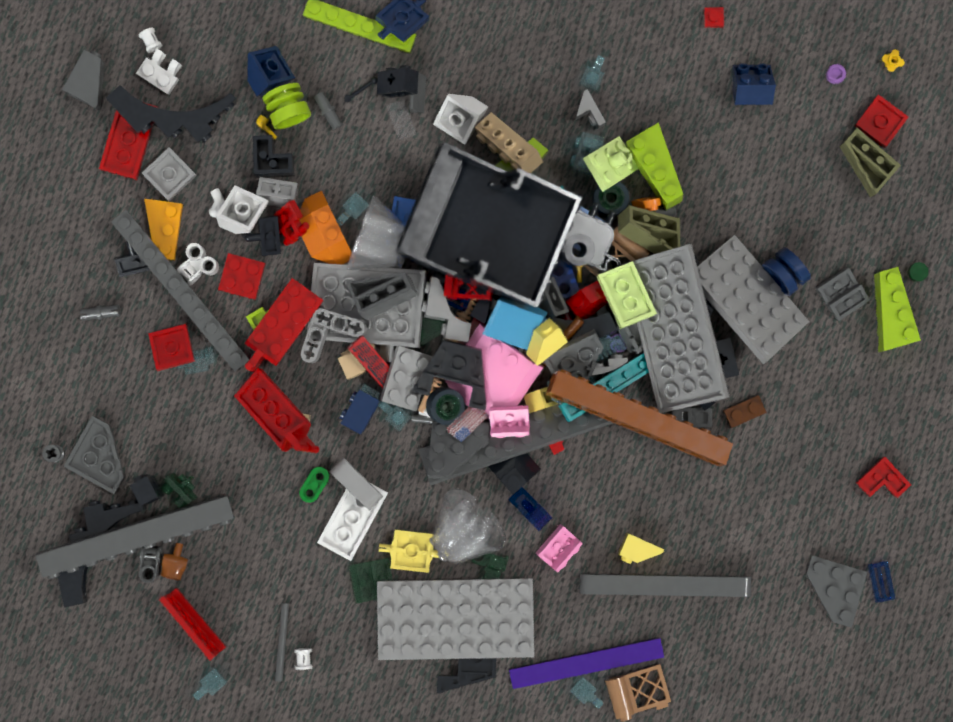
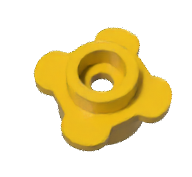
M892 50L890 54L882 57V61L889 72H893L897 67H902L905 63L900 58L898 50Z

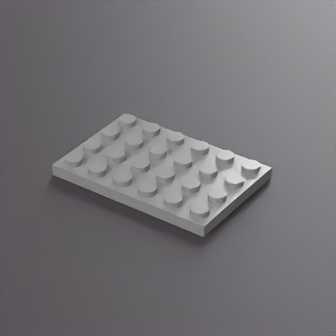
M735 235L697 266L704 296L762 364L771 359L809 322Z
M314 263L311 292L324 300L319 309H326L364 322L367 325V333L364 337L370 344L420 348L423 318L422 304L425 297L424 290L427 271ZM405 272L412 279L418 296L368 320L359 315L346 280L355 281L367 277L376 278L381 277V275ZM324 313L318 317L321 322L322 320L331 322V318L325 317ZM338 318L335 322L338 329L345 325L343 318ZM311 320L308 322L307 332H308V329H309ZM349 325V328L355 330L356 334L358 331H362L359 325ZM329 329L325 341L353 343L357 338ZM314 331L312 339L320 340L321 333Z

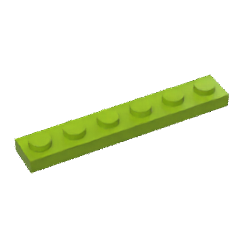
M308 0L303 13V17L407 53L411 52L416 38V34H413L403 42L390 33L382 40L378 33L384 27L376 20L319 0Z

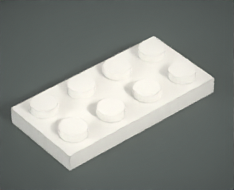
M373 485L383 497L371 510H368L346 489L317 543L352 561L388 492Z

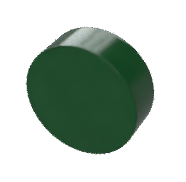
M921 262L912 264L908 269L909 278L915 282L925 280L929 273L928 267Z

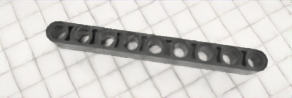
M580 574V594L751 597V577Z

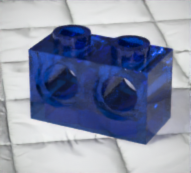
M560 259L557 266L563 269V274L556 276L552 269L550 276L554 277L558 288L562 284L569 287V293L562 294L563 299L566 300L579 291V287L572 266L567 265Z

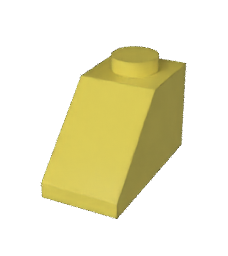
M549 318L534 329L526 355L538 366L568 341L561 329Z
M548 387L533 391L524 396L529 413L563 402L545 395Z
M627 533L618 555L622 556L620 560L631 564L632 561L638 563L662 554L664 549Z

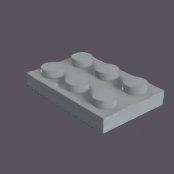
M396 346L380 401L417 411L422 394L412 392L433 356L402 346Z

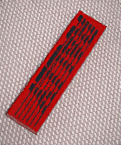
M360 336L347 349L383 390L390 367L365 337Z

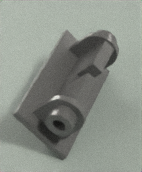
M636 323L618 330L629 353L635 351L638 354L642 351V342Z

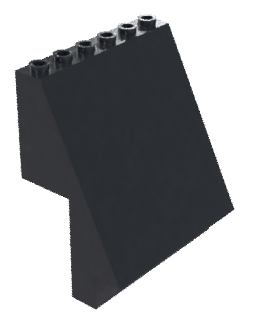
M442 142L438 145L394 252L412 259L411 262L528 307H537L544 298L542 293L545 287L551 281V271L558 264V254L566 244V234L573 227L572 220L581 207V198L520 168L505 171L446 142Z

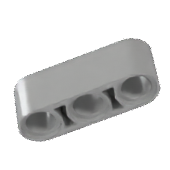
M342 458L330 470V473L368 510H371L383 497L345 458Z

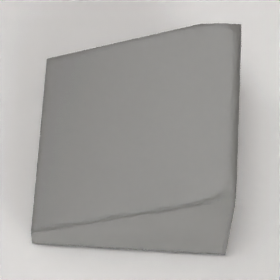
M380 345V356L386 363H391L395 346Z

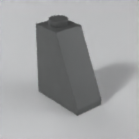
M84 50L62 89L66 94L98 111L102 108L105 62L101 59V55L93 50L91 52Z

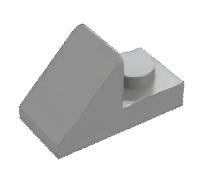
M587 89L583 93L575 120L589 113L588 119L591 125L600 129L605 126L606 122Z

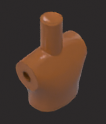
M176 543L173 554L164 553L161 564L162 577L181 580L188 559L181 557L183 544Z

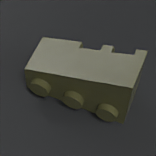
M858 128L839 146L870 198L878 193L901 166Z
M630 205L618 215V233L652 253L658 254L680 247L679 218Z

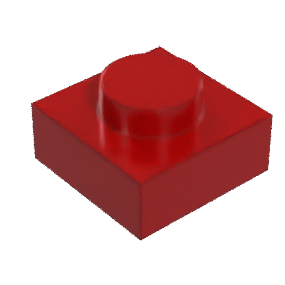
M705 7L704 28H723L724 7Z

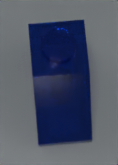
M523 487L508 499L538 531L552 519L549 513Z

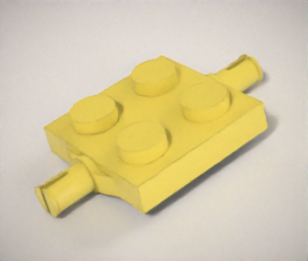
M395 530L394 540L391 545L379 544V547H383L379 548V552H389L391 555L390 569L429 573L432 558L444 559V555L438 554H445V551L433 550V534Z

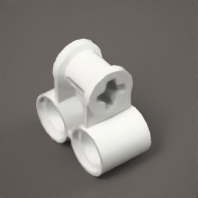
M191 243L186 248V255L189 259L177 269L178 273L188 281L187 283L190 286L203 273L210 276L215 275L219 270V264L212 257H205L206 251L202 246L197 243ZM199 248V256L192 257L193 249ZM212 261L214 264L213 269L206 271L205 264Z

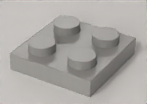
M170 147L142 172L168 201L175 197L197 176Z

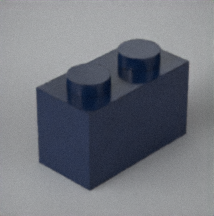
M359 390L358 393L354 391L349 400L351 402L349 409L345 408L340 416V419H342L340 424L362 435L381 401Z

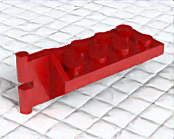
M292 278L245 342L247 346L255 351L251 359L246 363L245 368L255 372L264 359L277 366L324 300Z
M257 368L234 397L282 451L287 452L294 447L296 451L318 453L319 447L307 436L311 426L310 421L264 370Z

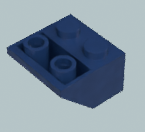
M739 64L732 66L733 99L735 105H773L776 84L770 65Z

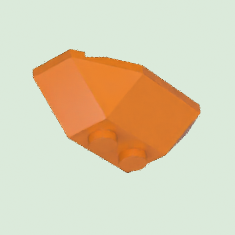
M320 191L305 198L300 209L303 215L300 222L301 224L307 222L310 227L307 229V233L301 237L311 257L328 264L339 265L354 260L355 258L323 192Z

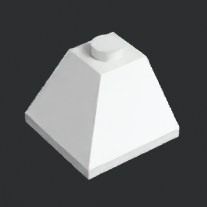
M448 94L433 125L465 145L475 131V126L481 122L488 106L472 96Z
M234 186L216 215L218 225L235 234L250 233L269 201L238 186Z

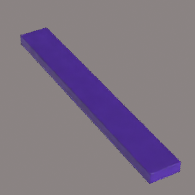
M655 638L509 669L512 687L516 689L664 658L661 639Z

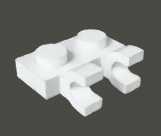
M156 49L152 60L146 58L136 74L169 95L179 81L175 75L182 65L172 59L167 71L161 68L159 65L166 55L159 49Z

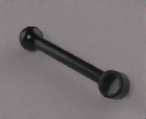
M372 77L371 81L351 95H345V102H351L353 97L367 87L377 84L378 78Z

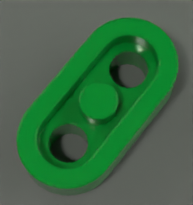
M316 467L311 471L300 489V497L304 502L312 503L318 499L330 478L327 469ZM318 473L323 474L324 477L322 480L317 479ZM308 489L313 490V496H307L306 492Z

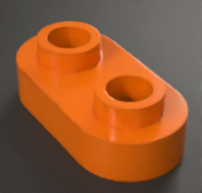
M646 197L632 200L631 203L634 207L654 211L658 210L661 200L660 197Z

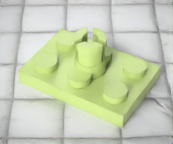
M620 136L583 158L602 192L639 169L632 158V153H629L630 150L626 148Z
M633 261L597 276L620 329L657 314Z

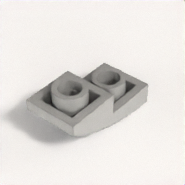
M611 355V359H607V367H604V363L596 364L592 376L613 371L628 362V359L623 358L622 355Z

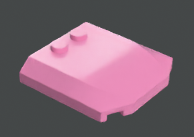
M480 323L466 345L482 349L487 407L486 410H477L487 416L485 419H490V407L518 406L544 366L541 364L537 366L529 357L510 344L483 335L486 326ZM445 380L449 388L461 394L465 405L468 406L473 387Z

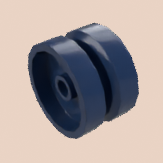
M786 247L781 248L775 253L776 259L770 258L762 264V268L787 296H791L798 290L797 284L804 285L811 279V275L803 262Z

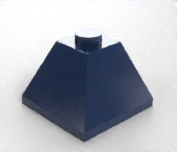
M277 46L253 51L248 54L247 81L257 97L265 95L267 92L295 79Z

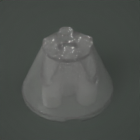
M375 196L371 199L361 231L356 239L347 266L349 270L386 267L401 268L405 259L401 254L394 252L405 224Z
M450 489L445 494L432 537L429 539L430 543L438 551L437 555L442 561L446 562L448 560L455 564L499 551L505 546L504 542L506 541L503 527L487 506L482 508L475 502L477 500L475 496L461 489Z

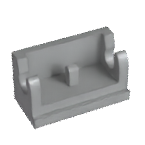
M260 177L256 195L269 201L267 205L283 207L288 201L295 200L296 202L298 183Z

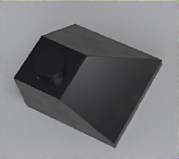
M527 453L488 466L512 495L541 470Z

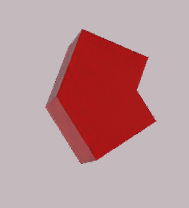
M563 441L548 445L553 455L564 450Z

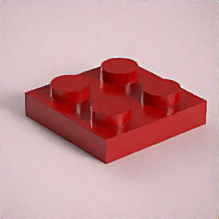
M878 94L854 126L883 148H886L906 122L908 116Z
M228 253L218 290L256 300L266 263Z
M186 324L148 333L157 371L195 362Z

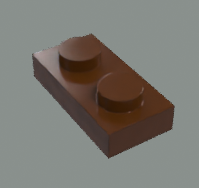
M759 395L723 410L730 428L767 413Z

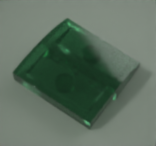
M389 558L348 565L356 604L377 600V581H393Z

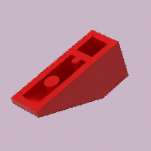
M596 281L579 290L566 303L576 316L588 319L608 301L599 281Z

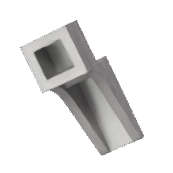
M431 277L429 282L426 281L424 293H427L426 301L423 300L422 304L423 317L446 321L441 327L443 340L461 344L468 343L471 323L461 321L451 313L446 297L443 296L444 291L440 280Z

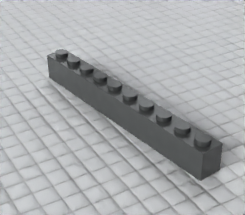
M224 494L37 552L35 556L42 578L48 576V579L58 577L60 572L66 570L68 573L79 570V566L87 565V567L98 564L99 560H113L117 558L118 554L124 552L125 555L135 553L136 549L140 547L148 549L156 546V542L163 541V543L175 540L174 537L182 535V537L194 534L193 531L201 529V531L209 530L214 524H228L231 522L230 519H234L228 496Z

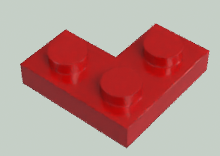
M882 457L856 482L868 497H871L884 485L895 498H898L911 486L907 479L886 457Z

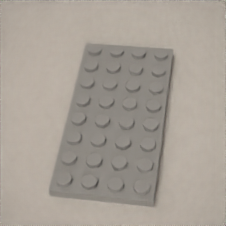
M688 244L633 261L657 313L655 316L637 322L659 413L729 398L692 245Z
M533 578L377 581L378 660L534 657Z

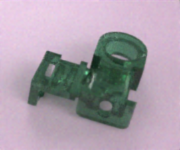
M473 548L469 554L471 562L483 567L487 564L486 568H484L486 571L485 576L481 579H500V569H502L501 572L505 571L509 556L506 555V558L489 553L490 550L486 548ZM476 550L482 551L484 554L483 560L475 561L473 559V552Z

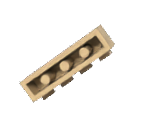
M492 112L475 126L478 140L482 144L486 143L494 154L498 153L504 163L507 164L509 162L513 170L520 168L531 173L543 163L538 150Z

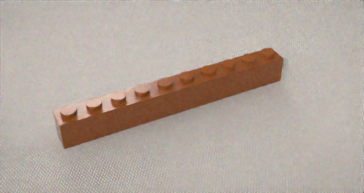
M561 369L553 373L545 395L720 467L727 464L733 443L727 441L728 438L721 435L714 436L710 434L711 431L704 428L697 429L688 421H678L674 415L661 414L655 407L648 406L647 408L642 406L640 401L635 399L628 400L619 392L611 393L606 391L607 388L602 385L596 384L594 386L589 383V380L582 377L575 378L566 370Z

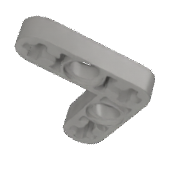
M317 309L312 316L301 350L302 359L308 363H315L319 360L329 329L358 338L366 335L367 325L360 320L326 309ZM324 313L325 317L331 318V322L325 320L321 322L318 317ZM338 318H343L345 325L338 329L335 322ZM349 325H359V327L362 328V331H358L356 334V331L350 329ZM314 331L321 333L320 340L313 341L312 334ZM309 343L318 345V347L310 346ZM312 350V353L315 355L309 359V356L306 354Z

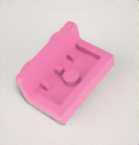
M528 406L489 408L491 437H524L529 435L530 420Z
M560 524L537 550L536 554L556 572H559L566 566L568 560L579 551L583 543Z

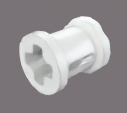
M148 28L139 33V38L143 39L148 53L162 47L161 42L158 41L154 34V28Z
M312 648L294 649V653L297 656L296 670L312 669L310 664Z

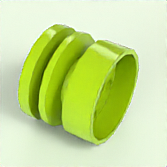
M299 83L279 86L262 97L264 103L267 104V111H274L270 115V119L277 130L299 124L311 116L307 102L300 101L304 95L303 92H300L301 87Z

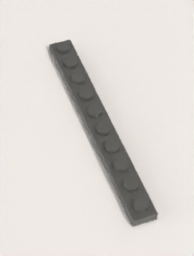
M125 210L112 220L111 223L234 372L250 359L132 215Z

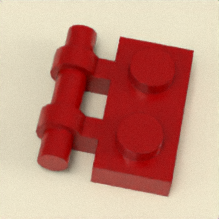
M295 200L288 201L274 214L278 216L279 235H284L283 243L286 246L294 244L299 236L307 233V229L310 227L307 222L301 224L300 219L303 215Z

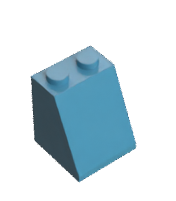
M501 297L492 312L483 335L528 350L534 329L547 320L545 317L548 312L538 307H528Z

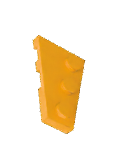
M144 199L151 239L168 260L175 261L183 204Z

